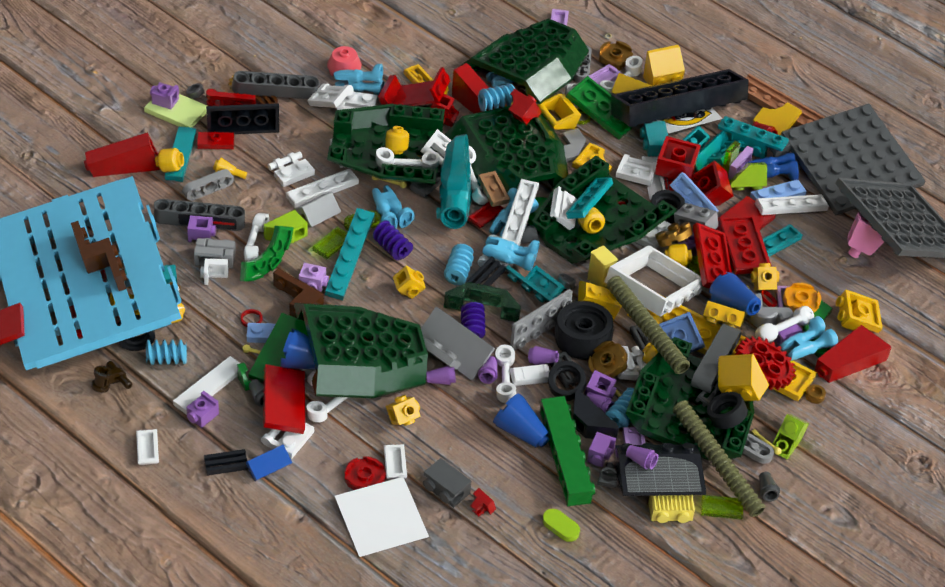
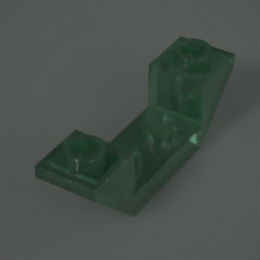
M467 282L445 292L444 308L461 311L465 301L479 302L481 304L501 307L500 319L513 322L520 320L521 306L506 289Z

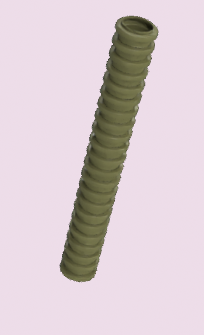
M620 276L612 277L607 282V289L610 290L623 309L635 321V324L651 341V344L654 345L676 374L684 373L689 368L690 362L683 356V353L680 352Z
M688 401L678 402L672 412L676 414L680 423H683V427L687 428V432L694 438L701 451L705 452V456L709 457V462H712V466L716 467L715 470L723 477V481L727 482V486L738 497V501L742 502L741 505L749 512V516L755 517L761 514L765 509V504L761 503L762 500L750 488V484L746 483L747 480L735 468V464L728 458L724 449H720L721 445L717 444L716 439H713L714 436L706 429V425L699 419V416L695 415L696 412L688 405Z

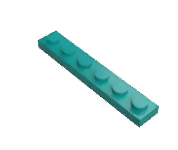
M360 208L356 209L325 290V296L343 301L373 222L374 212Z

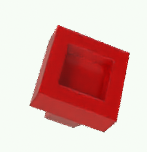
M480 488L473 493L475 500L470 507L473 509L472 512L478 517L486 511L491 515L496 510L494 501Z

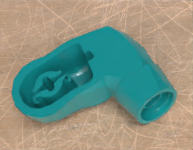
M467 134L457 135L447 144L441 165V185L439 187L441 208L436 209L437 219H441V222L450 229H459L466 224L471 206V168Z

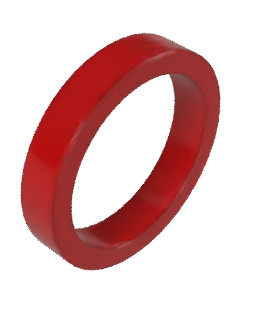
M766 290L760 292L762 301L767 306L776 307L778 305L777 300L771 293ZM764 295L768 296L773 302V304L770 303Z
M255 309L246 310L241 314V323L245 327H248V323L243 320V317L247 314H257L260 320L256 323H262L263 321L261 312Z

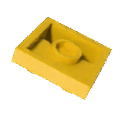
M845 290L837 297L835 305L839 307L837 319L841 321L842 327L854 331L862 325L876 333L883 329L878 300L849 290Z
M707 301L703 317L706 318V322L717 325V322L740 329L745 319V312Z

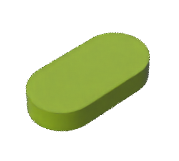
M548 509L544 512L542 522L546 528L564 541L572 542L578 539L580 527L575 521L558 509Z

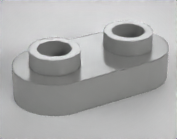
M748 433L743 454L758 463L767 464L773 459L774 449L766 442Z

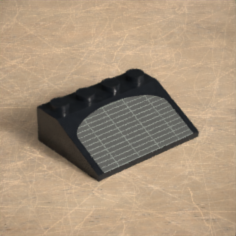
M651 443L633 445L654 450L658 454V461L653 469H644L626 456V451L632 444L615 445L614 468L617 472L623 496L706 495L701 455L697 445L692 443H684L683 445H673L671 443H664L662 445H653Z

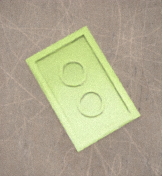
M179 94V100L172 109L152 104L151 100L144 107V112L178 127L193 128L206 114L207 105Z

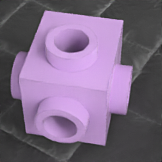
M304 263L299 274V280L322 292L323 287L328 285L329 276L326 275V267Z

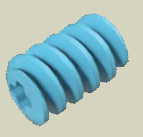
M512 84L481 89L478 94V103L481 111L484 112L486 109L492 110L493 107L497 109L499 106L501 108L505 107V105L511 106L513 98L510 94L515 87Z
M457 244L452 248L444 270V277L449 283L453 285L465 284L474 260V250L470 246Z
M163 339L161 345H159L158 340H155L154 344L151 345L150 340H147L146 363L149 359L151 365H154L157 359L159 365H162L165 359L167 364H170L173 359L175 364H178L180 359H182L183 364H186L187 342L184 345L182 339H179L176 345L174 339H171L170 344L167 345L166 340Z
M627 388L606 412V415L614 420L619 428L628 427L629 423H631L626 415V410L634 388Z

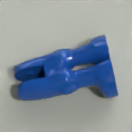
M793 152L778 157H766L746 162H765L767 164V178H772L779 174H787L791 181L799 180L798 163L795 161V154Z

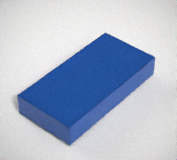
M284 445L246 462L254 481L292 464Z

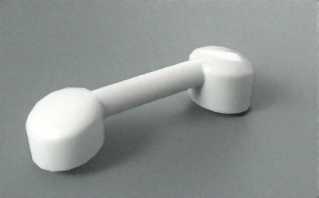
M631 56L626 60L624 75L629 77L638 76L642 72V58ZM604 80L600 82V86L611 95L614 94L611 91L615 81Z
M469 146L471 187L473 190L471 196L477 204L485 205L489 200L482 187L478 185L471 164L476 159V153Z
M381 147L376 151V163L380 167H382V164L436 169L440 163V155L438 152L429 151L422 156V159L394 158L392 150Z
M258 213L255 215L250 235L244 248L245 262L259 256V248L254 246L258 232H264V224L269 222V214Z
M808 306L799 307L794 311L793 317L777 325L766 323L759 326L755 331L756 339L759 336L762 341L767 338L769 343L773 342L777 338L778 332L795 324L802 327L809 325L810 320L814 318V313Z
M504 344L499 346L495 352L497 364L502 367V383L496 388V397L502 403H506L516 395V386L510 383L509 370L510 366L515 362V351L512 346Z
M335 397L326 405L320 401L309 402L306 406L307 416L313 422H323L328 417L327 413L348 397Z

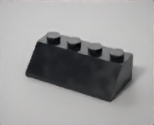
M279 103L206 106L207 132H230L234 134L279 133Z

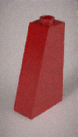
M465 63L453 70L452 97L473 114L483 112L479 107L478 94L481 89L489 87L471 66Z
M148 132L85 152L86 160H84V165L87 171L90 170L93 177L160 170L155 162L158 152Z
M860 325L819 357L814 371L817 372L816 374L830 383L888 360L892 346Z

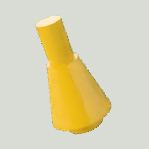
M222 157L220 160L215 161L213 166L215 172L227 169L233 176L246 179L247 172L237 169Z

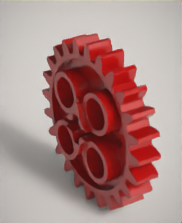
M753 336L750 339L746 337L744 341L741 340L735 349L736 353L734 355L754 354L769 384L768 388L770 390L773 387L776 390H779L780 387L784 389L786 386H789L795 377L794 373L796 370L793 368L795 364L790 362L792 358L786 357L787 352H782L781 346L776 347L775 342L770 344L767 338L762 341L759 336L757 339Z

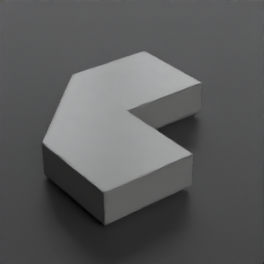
M579 128L562 133V138L567 143V145H564L566 163L574 161L586 144V138Z

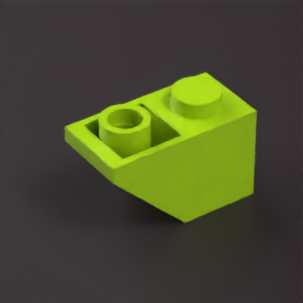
M765 162L746 163L730 180L731 187H734V190H745V187H752L754 190L763 189V186H767V164Z
M296 210L264 224L265 240L271 241L275 226L294 227L291 243L308 236V223Z
M792 414L786 415L772 443L775 447L781 448L782 452L779 456L785 459L790 457L801 442L809 425L808 422Z

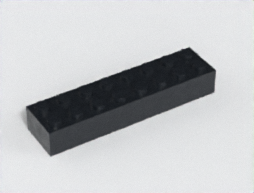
M730 69L613 94L611 95V115L629 127H636L638 124L652 123L655 120H666L672 116L679 117L685 113H696L698 110H710L716 106L723 107L729 103H740L742 100L748 99L749 80Z

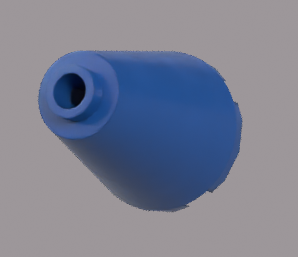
M726 272L727 274L717 276L709 290L711 294V299L709 298L711 302L743 311L746 315L750 316L759 312L761 300L737 275Z
M292 328V332H289L283 349L286 358H281V367L316 370L308 336Z
M517 393L505 403L507 406L503 410H499L493 423L498 428L535 448L539 446L542 448L549 441V432L526 399Z

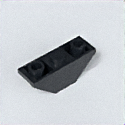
M579 389L575 391L572 419L575 420L576 430L588 439H594L596 433L599 432L614 437L617 440L619 429L617 423L610 419L600 407H597L587 395H584Z

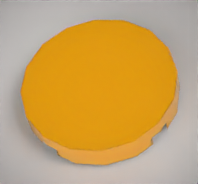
M794 283L790 287L785 288L783 302L793 312L799 307L808 306L814 313L819 309L821 295L819 291L814 290V287L809 284Z

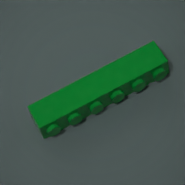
M565 396L541 399L540 415L543 425L549 432L548 443L566 505L568 507L591 504L592 496L595 495V485L590 481V468L585 465V452L580 448L581 439L575 432V420L571 419V406L567 404Z

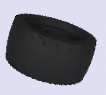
M576 301L569 303L559 311L556 319L555 340L558 348L562 352L566 351L570 357L584 360L589 359L595 353L593 350L601 343L612 341L614 331L612 315L606 308L594 302Z

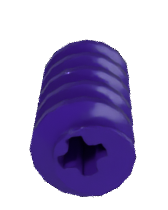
M382 221L376 226L373 232V239L393 259L401 260L411 253L413 244L398 229H395L389 221Z
M479 302L466 303L461 307V324L480 338H483L486 333L485 307Z

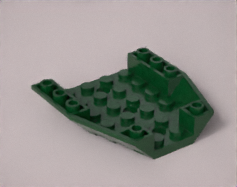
M548 18L527 28H521L514 33L501 36L463 64H469L475 72L483 68L525 86L526 96L528 94L537 100L536 103L541 104L572 81L589 53V49L574 28Z
M386 104L336 110L331 146H329L327 160L381 180L436 185L438 167L432 169L393 164H382V167H380L376 163V151L381 147H385L386 132L393 129L394 126H401L409 133V147L402 154H394V158L422 159V157H418V155H424L420 152L437 129L440 132L443 131L445 109Z
M511 106L462 116L445 133V136L450 140L457 135L467 134L469 146L476 153V159L471 164L475 177L478 179L480 174L496 171L507 193L510 188L518 189L521 179L533 182L548 180L554 189L561 180L568 176L564 145L542 113L538 118H532L525 125L512 116L508 110Z
M594 156L561 180L555 188L559 186L561 191H566L578 199L595 178L611 177L613 180L612 186L594 206L605 218L603 229L596 234H589L583 230L578 223V218H576L575 227L569 230L556 221V217H550L554 189L532 220V223L545 245L573 264L590 259L591 251L601 246H605L611 251L640 240L674 214L677 209L664 200L655 206L610 176L609 164L598 156ZM624 201L627 205H619V202Z
M310 303L294 304L297 320L305 321L316 371L312 378V385L315 396L376 398L425 385L428 352L419 324L357 306Z
M674 337L672 341L690 362L689 368L682 374H676L658 352L641 369L626 410V415L639 434L662 443H671L673 445L692 443L697 445L694 438L687 432V428L683 427V423H680L676 414L672 412L674 406L680 401L693 402L697 406L690 405L692 410L696 412L695 415H698L699 419L706 425V429L714 436L713 439L717 440V444L721 445L720 449H724L730 459L741 457L755 413L753 401H744L748 412L740 424L728 429H718L713 426L707 413V406H702L703 403L701 401L699 403L695 401L703 390L691 386L694 373L702 359L689 354L692 343ZM718 382L715 383L711 392L707 393L704 396L705 398H708L709 395L717 388ZM735 406L728 407L719 414H725L735 408ZM679 429L685 430L687 434L681 433ZM698 447L701 457L708 460L709 457H706L705 452L703 453L701 448Z

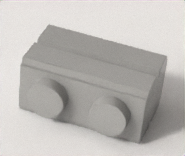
M197 238L194 251L195 266H204L205 259H228V268L233 269L236 255L235 241Z

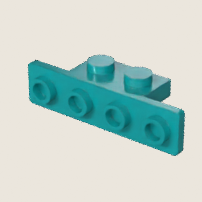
M727 116L718 124V129L733 134L732 141H741L743 147L739 149L740 151L749 146L753 148L752 155L759 158L767 156L768 147L783 151L789 142V139Z
M722 130L699 151L695 171L698 172L714 160L720 166L727 164L728 160L743 147L741 141H732L733 134Z
M509 265L506 266L507 276L515 283L519 281L521 287L528 293L530 291L535 293V297L541 303H548L559 296L565 289L564 285L537 265L526 277Z

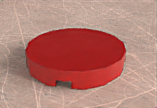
M369 456L362 459L355 458L345 468V482L352 490L382 483L386 479L383 464Z

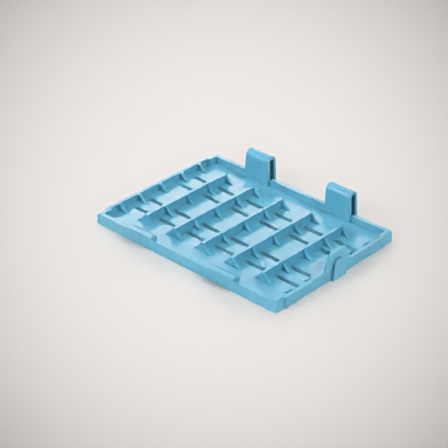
M133 176L71 196L65 195L52 199V202L0 218V282L2 281L8 306L21 303L23 306L25 336L15 339L14 344L15 347L19 346L26 370L35 367L39 369L172 324L171 322L181 319L177 306L181 303V297L175 276H173L171 267L168 266L172 285L166 283L162 272L165 271L156 245V242L160 239L157 225L149 205H146L151 223L145 222L142 213L144 207ZM102 196L105 209H101L97 197ZM81 202H84L87 211L86 215L82 214L79 205ZM44 214L48 216L50 227L45 225ZM25 220H29L31 233H27ZM105 220H110L111 231H108ZM79 221L80 227H85L88 238L85 240L89 239L90 244L106 238L110 239L111 245L112 242H117L119 255L116 257L120 256L121 262L124 263L128 279L124 283L126 287L131 286L134 299L129 298L127 288L122 291L118 290L110 266L104 268L108 279L107 282H103L101 270L87 273L71 226L72 222ZM91 225L93 237H89L87 226ZM54 237L56 249H52L50 238ZM32 244L36 245L38 252L37 255L33 254L31 247ZM57 260H61V264L63 267L62 272H59L56 263ZM38 266H42L44 273L43 278H40L39 272L37 269ZM67 282L70 294H65L62 283ZM48 288L50 301H46L44 289ZM111 292L115 301L113 306H111L107 295ZM74 305L76 318H72L69 306ZM139 309L141 319H136L134 310ZM51 312H55V316L57 319L56 325H53L50 315ZM116 316L120 317L122 323L121 326H117L115 321ZM77 329H81L82 339H78ZM61 335L63 345L59 346L56 336Z

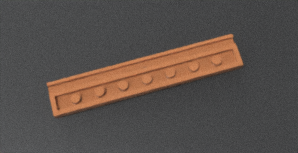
M748 74L745 77L749 80L748 99L768 109L780 108L788 102L802 110V114L793 124L796 127L825 118L755 76Z

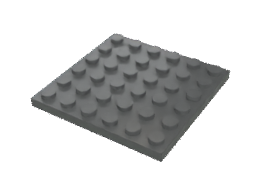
M870 104L791 128L781 133L783 137L789 139L791 144L790 151L795 154L796 160L819 193L823 195L835 216L857 209L851 205L850 200L840 192L839 187L835 184L838 178L912 184L914 188L921 187L926 182Z
M850 178L837 179L835 184L839 187L840 192L850 200L851 205L861 212L860 215L868 220L872 229L882 236V240L889 244L894 254L898 256L945 258V221L912 184Z

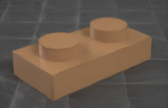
M496 171L478 176V181L492 207L509 203L510 198Z

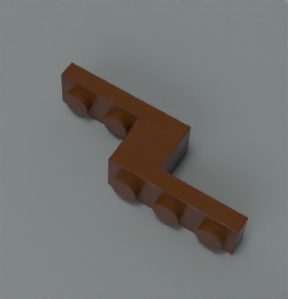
M79 221L72 222L71 226L87 273L89 274L110 266L118 290H125L124 281L128 279L124 269L120 270V268H123L120 256L116 257L119 255L116 245H111L109 238L90 244L89 239L85 240L88 238L85 227L81 228Z
M279 268L273 272V285L294 298L289 303L290 316L297 318L294 307L295 303L324 304V294Z

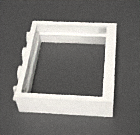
M650 245L610 266L604 281L607 283L612 277L620 276L644 307L660 317L670 313L672 309L680 307L682 303L688 302L692 297L698 296L702 291L701 276ZM648 266L682 288L664 298L629 275Z

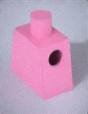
M861 212L857 213L847 236L848 245L851 246L848 253L854 258H858L861 252L872 255L884 243L881 238L882 236L872 229L867 219L860 215Z

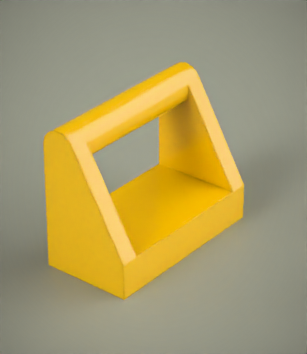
M557 94L546 99L541 104H537L543 116L555 130L575 129L581 117L579 111L566 98L565 94ZM548 110H555L561 120L556 121Z

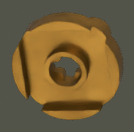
M611 41L606 42L600 47L599 61L605 65L611 64L616 69L622 70L625 67L627 58L633 56L632 48L621 41H616V44H611Z
M685 222L680 226L678 223H674L667 227V231L655 234V237L660 247H667L672 245L674 241L679 243L693 234L690 222Z
M606 341L593 350L595 353L592 357L590 356L588 362L592 372L596 370L613 378L627 369L628 356L622 345L613 341ZM610 357L611 360L608 363H605L607 361V358Z

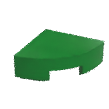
M243 362L237 364V374L244 390L248 391L251 390L249 388L251 380L249 381L246 375L248 369Z

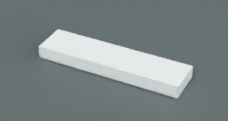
M346 169L286 192V198L294 208H297L323 194L336 193L359 184V179L351 169Z
M524 179L520 180L501 237L502 239L513 241L515 244L520 245L539 183Z
M822 194L758 198L755 201V205L761 215L827 211L829 207Z
M229 356L174 399L173 405L187 415L186 407L200 397L201 392L205 391L213 396L238 376L237 364L240 363Z

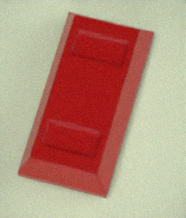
M490 202L472 213L468 220L481 229L495 219L499 212L505 208L501 205L492 207Z

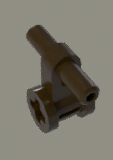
M108 361L106 366H97L94 369L95 379L92 381L91 387L96 392H107L110 384L121 382L126 389H130L133 385L126 377V373L122 368H118L112 361Z

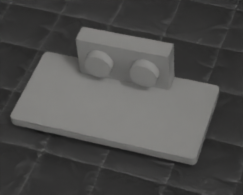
M572 290L565 291L512 324L510 346L513 347L514 351L524 347L531 340L537 339L547 330L554 328L559 311L572 302Z
M438 307L434 308L421 328L426 349L470 380L476 378L479 369L487 362L495 350L493 346Z

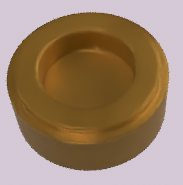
M817 384L809 385L805 393L806 399L814 404L822 403L826 395L825 389Z

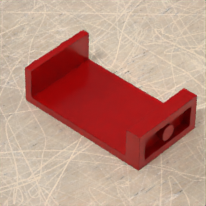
M440 67L433 81L401 86L396 75H390L378 95V99L382 105L420 106L439 103L450 83V77L444 67Z

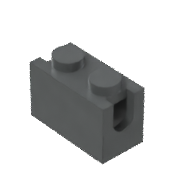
M442 458L424 471V476L427 477L423 481L425 488L435 493L444 503H448L453 508L471 492L472 481Z

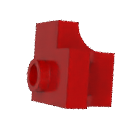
M514 88L510 94L513 98V104L508 110L514 118L527 125L532 118H538L542 112L536 104L537 100L529 94L526 96Z
M443 94L440 102L433 103L431 108L445 109L443 125L452 127L459 115V111L453 105L455 98Z

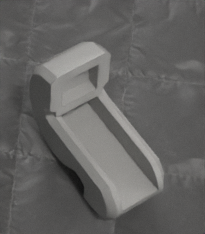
M757 293L755 295L761 300V308L755 315H747L750 322L754 326L759 327L766 323L777 325L792 318L794 312L789 307H763L761 293Z

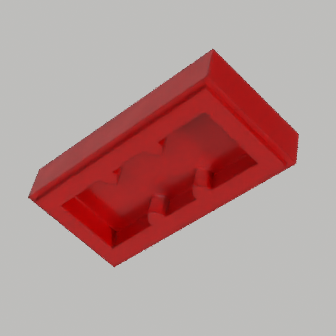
M198 132L197 149H234V133Z

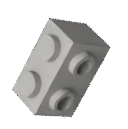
M685 203L674 213L675 223H678L679 226L685 222H690L693 230V225L697 222L713 229L718 228L717 211Z

